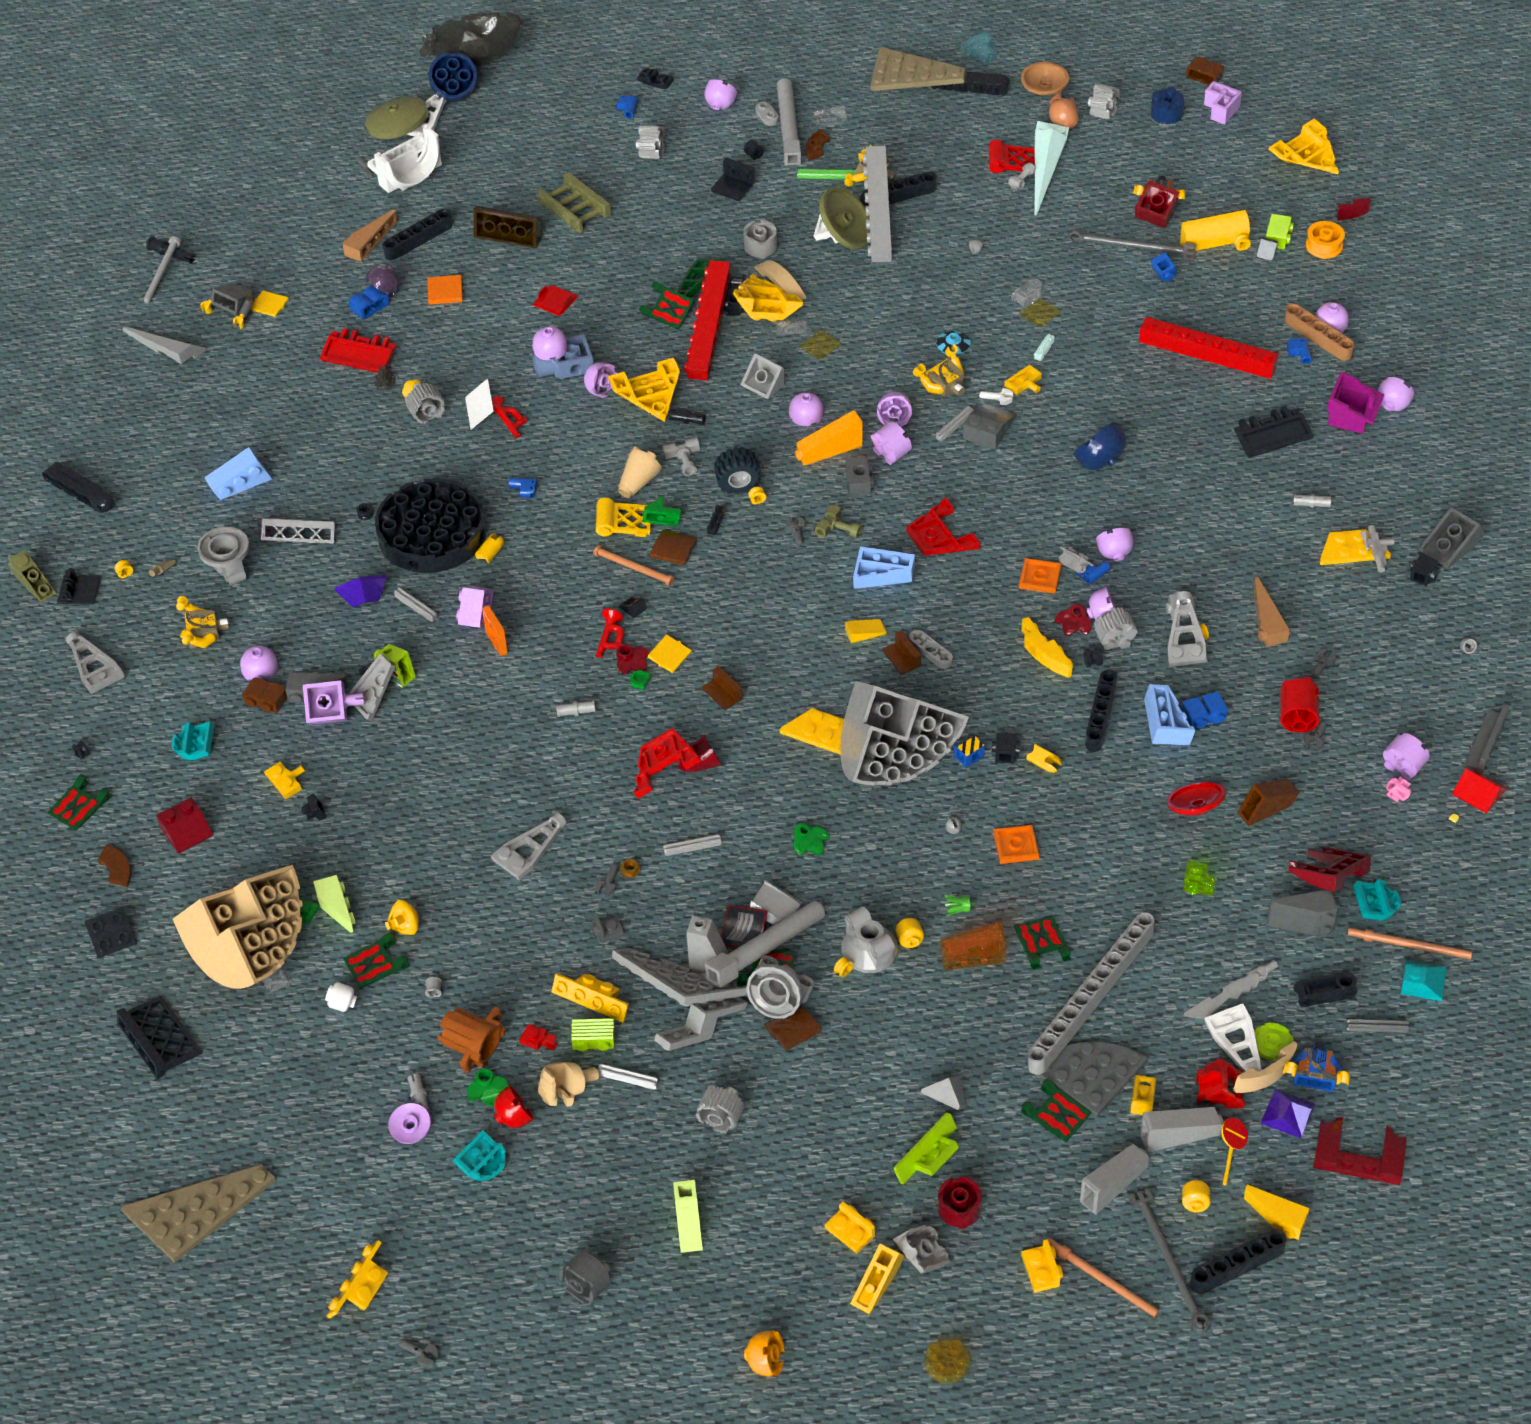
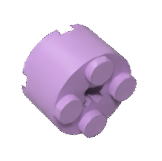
M895 422L887 423L871 435L874 443V452L878 456L882 454L889 465L895 463L912 449L910 439L908 437L905 439L903 436L905 431Z
M1408 733L1398 734L1383 752V757L1386 761L1384 766L1391 771L1396 769L1401 772L1403 778L1410 780L1428 761L1430 754L1427 748L1424 750L1421 747L1423 743L1413 735Z

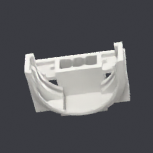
M427 126L423 129L424 136L419 134L383 154L378 152L374 154L375 158L367 162L368 167L378 175L379 185L385 191L390 193L397 188L404 191L407 188L413 187L428 178L435 168L442 165L439 135Z

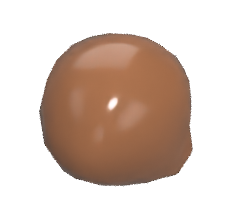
M1061 92L1056 93L1049 101L1051 104L1049 117L1054 124L1072 129L1079 121L1075 100L1072 97L1069 100L1062 98Z

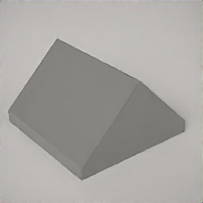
M754 353L740 385L766 399H770L784 386V368Z

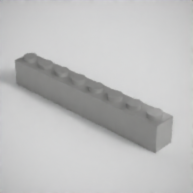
M886 146L866 147V153L863 154V164L866 163V166L863 167L864 177H867V180H864V190H868V193H865V203L869 205L865 206L866 216H869V219H866V229H870V233H867V243H871V246H868V256H871V262H892Z

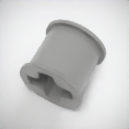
M438 977L427 978L425 995L429 998L440 997L442 994V980Z

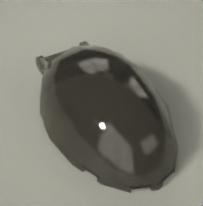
M499 13L473 14L463 16L461 20L454 22L451 19L445 21V25L440 27L435 25L432 27L433 33L423 36L420 55L423 57H438L447 52L461 53L467 56L475 66L499 59L514 48L523 36L524 21L519 15L506 13V16H499ZM465 31L482 38L462 42Z

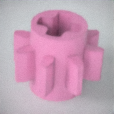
M1401 776L1398 779L1392 778L1387 783L1386 789L1389 792L1386 795L1396 802L1399 799L1404 801L1411 793L1409 788L1411 783Z

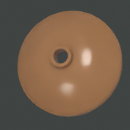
M1038 62L1029 65L1023 70L1021 83L1028 91L1043 96L1054 95L1067 87L1069 74L1058 64Z

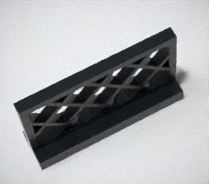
M162 996L128 1011L125 1008L117 1010L118 1026L156 1079L164 1076L165 1071L202 1054L201 1049ZM158 1004L163 1008L162 1012L151 1011V1008ZM136 1014L145 1015L143 1021L134 1019L132 1016ZM148 1016L158 1017V1022H147ZM162 1019L173 1021L171 1026L161 1024ZM144 1027L155 1029L153 1034L143 1032ZM158 1030L169 1031L167 1037L158 1036L157 1032ZM172 1033H181L183 1035L182 1040L171 1038ZM154 1041L165 1043L163 1048L153 1046ZM169 1043L179 1045L177 1051L169 1050L167 1046ZM183 1046L192 1047L194 1050L190 1053L181 1052ZM164 1054L175 1056L174 1060L166 1063L163 1060Z

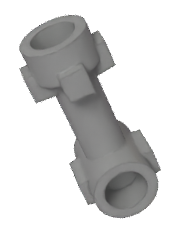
M1028 163L1023 166V171L1018 177L1011 176L1008 181L1011 188L1021 190L1025 185L1024 179L1035 172V166L1032 163Z

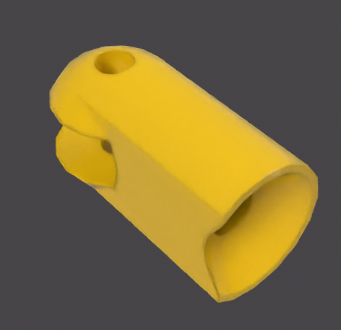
M495 533L491 534L475 553L476 558H483L489 564L503 547L504 539L502 536L497 538Z
M1034 744L1033 751L1026 757L1028 761L1050 773L1057 772V769L1050 764L1062 765V761L1057 755L1037 744Z

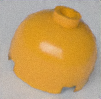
M772 1330L758 1332L748 1342L744 1350V1357L755 1373L761 1376H778L782 1372L784 1361L779 1363L780 1352L785 1351L780 1333Z

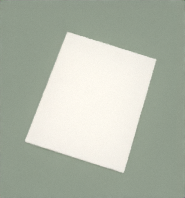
M488 379L465 397L471 429L493 412Z

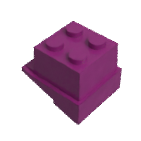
M1341 371L1329 398L1327 412H1329L1328 425L1363 434L1367 422L1372 425L1374 424L1384 399V394L1360 383L1359 379Z

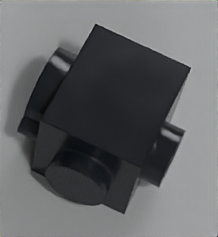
M1420 554L1419 558L1413 560L1411 564L1410 580L1424 586H1428L1429 582L1434 583L1440 571V568L1437 567L1438 560Z
M997 733L996 741H992L995 763L1014 764L1015 758H1019L1020 741H1016V734Z

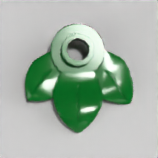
M806 823L797 824L793 830L795 837L793 848L799 856L804 854L806 850L816 855H822L824 849L823 841L830 839L826 830L818 826L811 827ZM800 830H804L807 833L803 834Z
M481 1069L475 1075V1081L468 1086L467 1097L470 1102L481 1098L482 1102L486 1105L494 1106L497 1095L508 1087V1083L505 1078L495 1076L491 1070Z

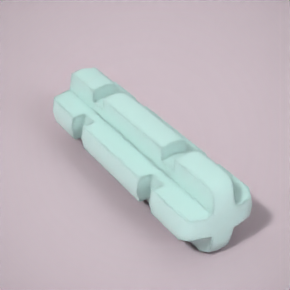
M1047 334L1037 348L1038 350L1034 353L1035 360H1043L1044 355H1046L1055 341L1054 335Z

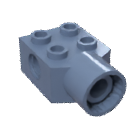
M584 334L566 338L567 351L559 359L553 357L550 360H543L532 354L537 378L555 375L559 379L585 374L589 366L593 364V357Z

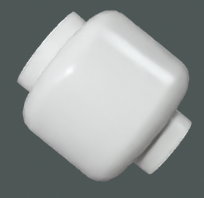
M340 982L330 985L325 997L330 1008L341 1012H346L349 1007L353 1008L357 996L354 995L353 987Z

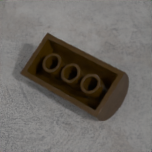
M478 205L473 208L474 238L537 248L543 233V220L541 217Z

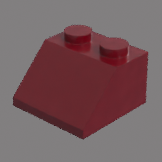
M1148 181L1135 207V217L1166 228L1173 215L1180 192Z
M192 797L156 815L161 831L178 854L213 836L201 810Z

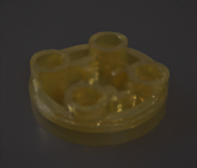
M942 1340L928 1346L925 1354V1369L932 1379L940 1383L951 1384L960 1381L968 1373L970 1357L959 1340Z

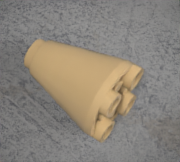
M633 447L619 483V494L630 498L660 473L663 467L657 462V457L654 453L650 451L646 453L637 447Z

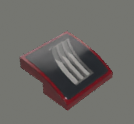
M728 905L721 934L725 946L738 948L764 932L768 911Z

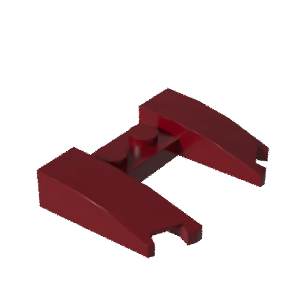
M1323 847V852L1309 849L1308 855L1328 865V867L1289 861L1290 873L1309 884L1336 892L1344 887V880L1353 874L1363 876L1370 871L1371 856Z
M1343 1117L1336 1118L1334 1122H1320L1313 1168L1400 1185L1404 1166L1406 1137H1399L1392 1132V1128L1386 1126L1382 1157L1379 1159L1339 1151Z

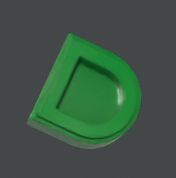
M642 670L634 671L630 675V684L635 688L645 690L652 677V673Z

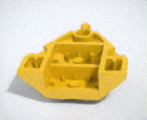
M1315 118L1303 125L1300 135L1285 144L1279 140L1269 147L1272 153L1286 163L1304 165L1335 174L1339 173L1338 168L1335 166V157L1330 140L1327 138V130Z
M753 273L750 275V279L747 278L733 292L737 301L750 318L754 320H784L803 305L798 295L794 293L787 294L785 289L767 280L759 279Z
M670 358L657 362V371L630 379L627 378L625 372L608 376V380L615 393L665 422L680 370L675 359Z

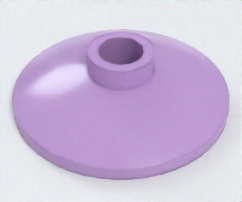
M415 1103L404 1104L395 1109L391 1114L388 1123L389 1132L396 1141L403 1144H413L422 1140L427 1135L431 1119L427 1110L421 1105ZM410 1124H415L412 1129H408Z

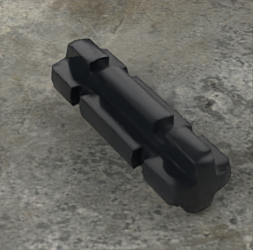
M717 505L715 507V512H713L710 524L707 527L709 535H716L717 528H719L722 516L725 513L724 506Z

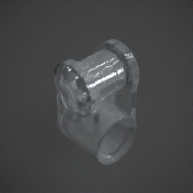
M1030 279L1012 293L1011 301L1019 303L1026 310L1042 297V282L1039 279Z

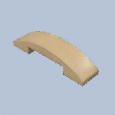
M767 260L754 266L763 277L767 276L775 285L785 289V293H794L802 301L806 299L804 292L795 279L778 263Z
M1294 1041L1282 1048L1277 1061L1262 1071L1257 1072L1252 1067L1237 1077L1233 1091L1235 1093L1257 1091L1278 1081L1284 1075L1285 1062L1293 1059L1297 1043Z

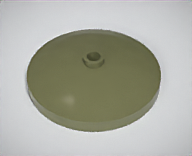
M404 96L394 98L374 108L368 114L365 125L372 137L378 139L397 138L421 126L428 116V108L426 103L418 97Z
M832 187L824 192L819 201V210L822 221L833 238L841 245L853 250H859L869 244L867 243V233H870V229H866V219H869V216H866V209L861 201L854 194L841 187Z

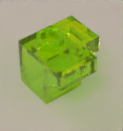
M1188 861L1183 891H1187L1190 894L1198 893L1213 896L1215 879L1207 873L1208 864Z

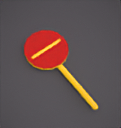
M1229 1118L1224 1121L1221 1130L1223 1140L1229 1146L1223 1185H1227L1233 1149H1242L1248 1141L1246 1127L1236 1118Z

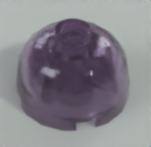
M388 264L372 267L364 279L367 283L369 280L373 282V287L386 294L391 292L392 296H394L399 286V277L394 272L395 268Z

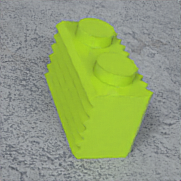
M1271 214L1266 239L1277 241V248L1285 249L1286 244H1290L1291 234L1289 233L1293 232L1294 223H1291L1292 217Z
M614 1018L572 1019L571 1040L573 1050L584 1052L588 1049H598L600 1051L614 1049Z

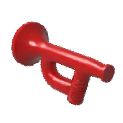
M502 396L492 398L493 412L499 415L509 431L514 435V438H519L521 434L517 428L527 422L526 417L521 416L519 411L513 407L503 408L504 398ZM507 414H512L516 421L512 423Z
M606 608L602 610L601 614L605 618L606 624L597 653L595 654L596 657L602 658L605 649H618L622 646L624 630L615 623L621 622L623 615L615 609ZM615 631L617 633L615 642H608L610 633Z

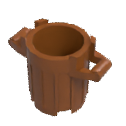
M455 1007L453 1012L449 1010L440 1023V1026L443 1027L442 1036L437 1035L438 1041L442 1045L464 1055L459 1063L464 1073H469L475 1064L484 1068L486 1066L485 1063L498 1047L501 1036L505 1034V1028L501 1027L502 1023L500 1022L503 1018L501 1011L498 1007H494L487 1018L484 1019L460 1007Z

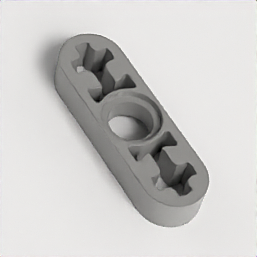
M914 630L909 634V640L918 652L936 666L946 669L952 665V654L921 630ZM929 647L936 649L934 652L926 651Z

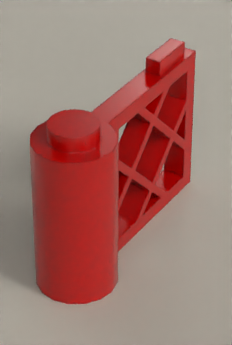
M993 140L988 145L989 169L993 173H1001L1004 170L1022 172L1023 166L1027 163H1032L1035 166L1034 148L1004 145L1001 140ZM1008 151L1015 152L1016 154L1012 155ZM1025 153H1033V155L1029 157ZM1021 156V157H1022L1023 159H1025V160H1024V161H1020V160L1017 159V158ZM1011 161H1013V162H1015L1017 165H1011V164H1009V163H1010Z

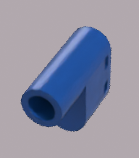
M622 95L618 99L616 108L618 110H625L624 116L626 118H633L638 99L635 96Z
M1304 338L1288 340V354L1290 356H1300L1303 364H1309L1312 358L1308 340Z
M509 478V488L520 489V497L535 498L537 479Z
M1104 561L1097 567L1087 565L1085 572L1076 573V575L1088 584H1091L1110 571L1111 567Z

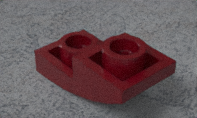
M1370 198L1353 199V204H1338L1337 221L1353 219L1368 213Z

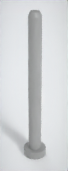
M170 237V245L144 297L145 303L151 301L175 248L180 246L181 240L178 237Z

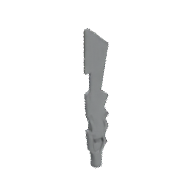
M1273 960L1267 965H1261L1246 974L1247 976L1223 987V992L1215 998L1211 999L1209 996L1186 1011L1184 1016L1197 1019L1211 1016L1229 998L1238 1000L1242 993L1250 992V989L1257 987L1260 981L1266 980L1268 973L1278 967L1277 962Z

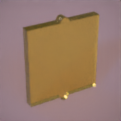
M1038 299L1019 313V315L1027 319L1029 323L1042 328L1059 315L1061 311L1052 307L1051 304Z
M822 330L800 344L802 349L818 360H821L841 346V343L833 339V336H829Z

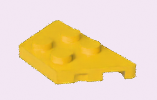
M1362 529L1330 532L1320 558V565L1374 560L1371 547H1369V550H1366L1360 535L1361 532L1368 531ZM1388 550L1384 554L1385 559H1389L1391 556Z
M811 708L782 726L780 734L840 754L844 719Z

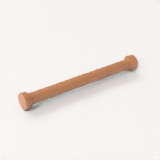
M599 545L594 549V556L607 558L663 581L668 586H671L674 582L675 577L672 575H665L602 549Z

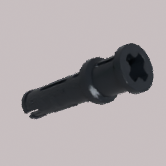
M151 236L146 244L147 250L156 251L159 255H165L169 247L167 241L157 240L154 236ZM175 248L172 257L192 264L195 260L191 257H196L195 254L179 248Z

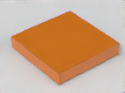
M461 275L428 277L429 304L462 302Z
M1025 558L1019 588L1055 594L1062 563Z
M489 605L483 607L482 611L487 636L500 656L508 654L504 628Z
M1033 825L993 829L1000 864L1039 860Z

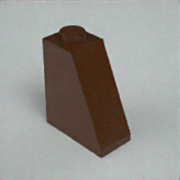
M1288 779L1254 784L1237 813L1248 826L1253 825L1292 806L1299 792Z

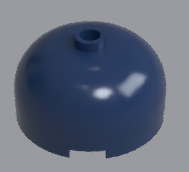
M447 52L434 59L429 70V84L439 98L442 97L449 102H457L467 98L473 92L476 86L477 73L475 65L467 56L461 53Z
M1112 422L1097 432L1086 444L1081 445L1073 455L1084 468L1089 470H1099L1107 465L1111 467L1118 461L1117 457L1125 449V433L1117 422Z

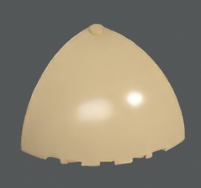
M290 865L246 879L233 889L199 899L173 918L174 924L189 954L202 971L214 981L229 988H246L266 979L285 963L284 961L295 948L297 934L300 932L302 917H300L302 900H299L298 893L300 885L294 867Z

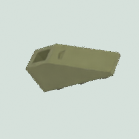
M26 550L9 558L8 567L12 573L41 603L57 594Z

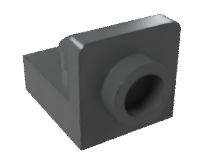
M598 916L594 917V925H591L595 937H599L601 943L624 936L618 917L601 922Z

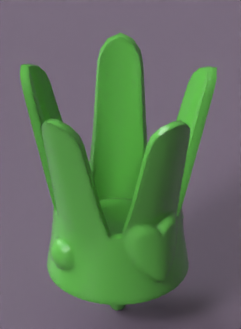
M945 895L947 901L953 902L945 904L952 907L948 909L947 912L950 914L946 916L959 912H970V905H975V903H970L969 896L954 897Z

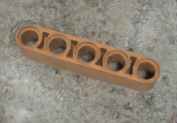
M1289 304L1286 307L1284 321L1288 326L1338 359L1347 361L1352 358L1353 340L1297 304Z

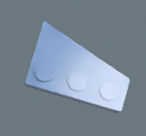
M249 447L205 477L212 491L220 500L272 480L265 467Z
M860 547L853 576L854 588L912 582L915 570V554Z
M1149 684L1144 702L1152 744L1189 745L1195 729L1186 720L1185 712L1182 713L1180 710L1179 702L1168 685Z

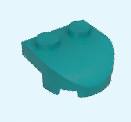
M211 721L196 726L188 722L182 726L183 730L178 735L174 734L171 747L181 758L193 761L210 755L214 724Z
M1378 879L1375 883L1356 881L1353 885L1362 917L1366 919L1383 921L1393 916L1401 906L1399 893L1396 890L1392 891L1386 886L1387 882Z
M482 1130L452 1161L469 1178L486 1181L496 1177L504 1169L506 1164L505 1149L501 1143L497 1144Z

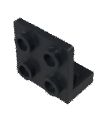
M725 158L723 160V175L711 188V192L740 201L755 183V167Z

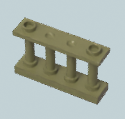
M569 172L563 175V185L547 194L541 188L538 189L539 203L547 207L569 224L571 229L579 233L583 232L582 223L592 217L602 215L608 218L611 216L610 203ZM565 191L572 192V194L560 201L554 199V197ZM575 199L582 200L581 203L569 210L564 207ZM587 206L593 208V210L579 218L574 215Z

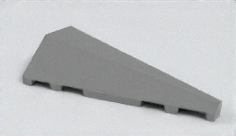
M123 327L124 332L157 353L163 352L180 364L190 357L197 358L207 350L205 347L130 327Z

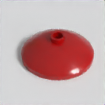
M1215 782L1188 784L1176 789L1168 796L1167 806L1177 814L1201 816L1218 807L1225 799L1226 791L1224 786Z

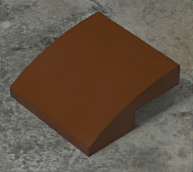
M662 530L651 550L650 557L685 565L690 559L692 549L697 544V537Z
M801 1006L797 1008L794 1014L786 1018L773 1019L764 1024L772 1037L779 1041L785 1051L821 1033L820 1025Z

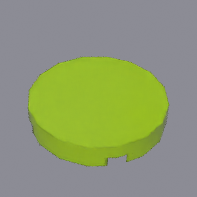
M1265 1023V1025L1258 1026L1254 1030L1258 1054L1266 1060L1276 1061L1280 1050L1294 1042L1289 1030L1279 1023Z

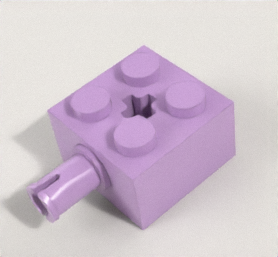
M342 681L303 685L306 723L309 725L348 721L346 708L348 706L365 704L363 693L346 695ZM324 699L329 701L326 705L327 707L321 705L325 701Z

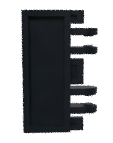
M1283 406L1280 409L1283 419H1281L1278 411L1274 409L1271 410V417L1261 419L1259 423L1255 416H1250L1249 423L1251 429L1245 419L1239 420V426L1235 427L1234 431L1247 457L1251 458L1313 439L1314 435L1303 413H1300L1297 408L1291 410L1290 414L1287 407Z

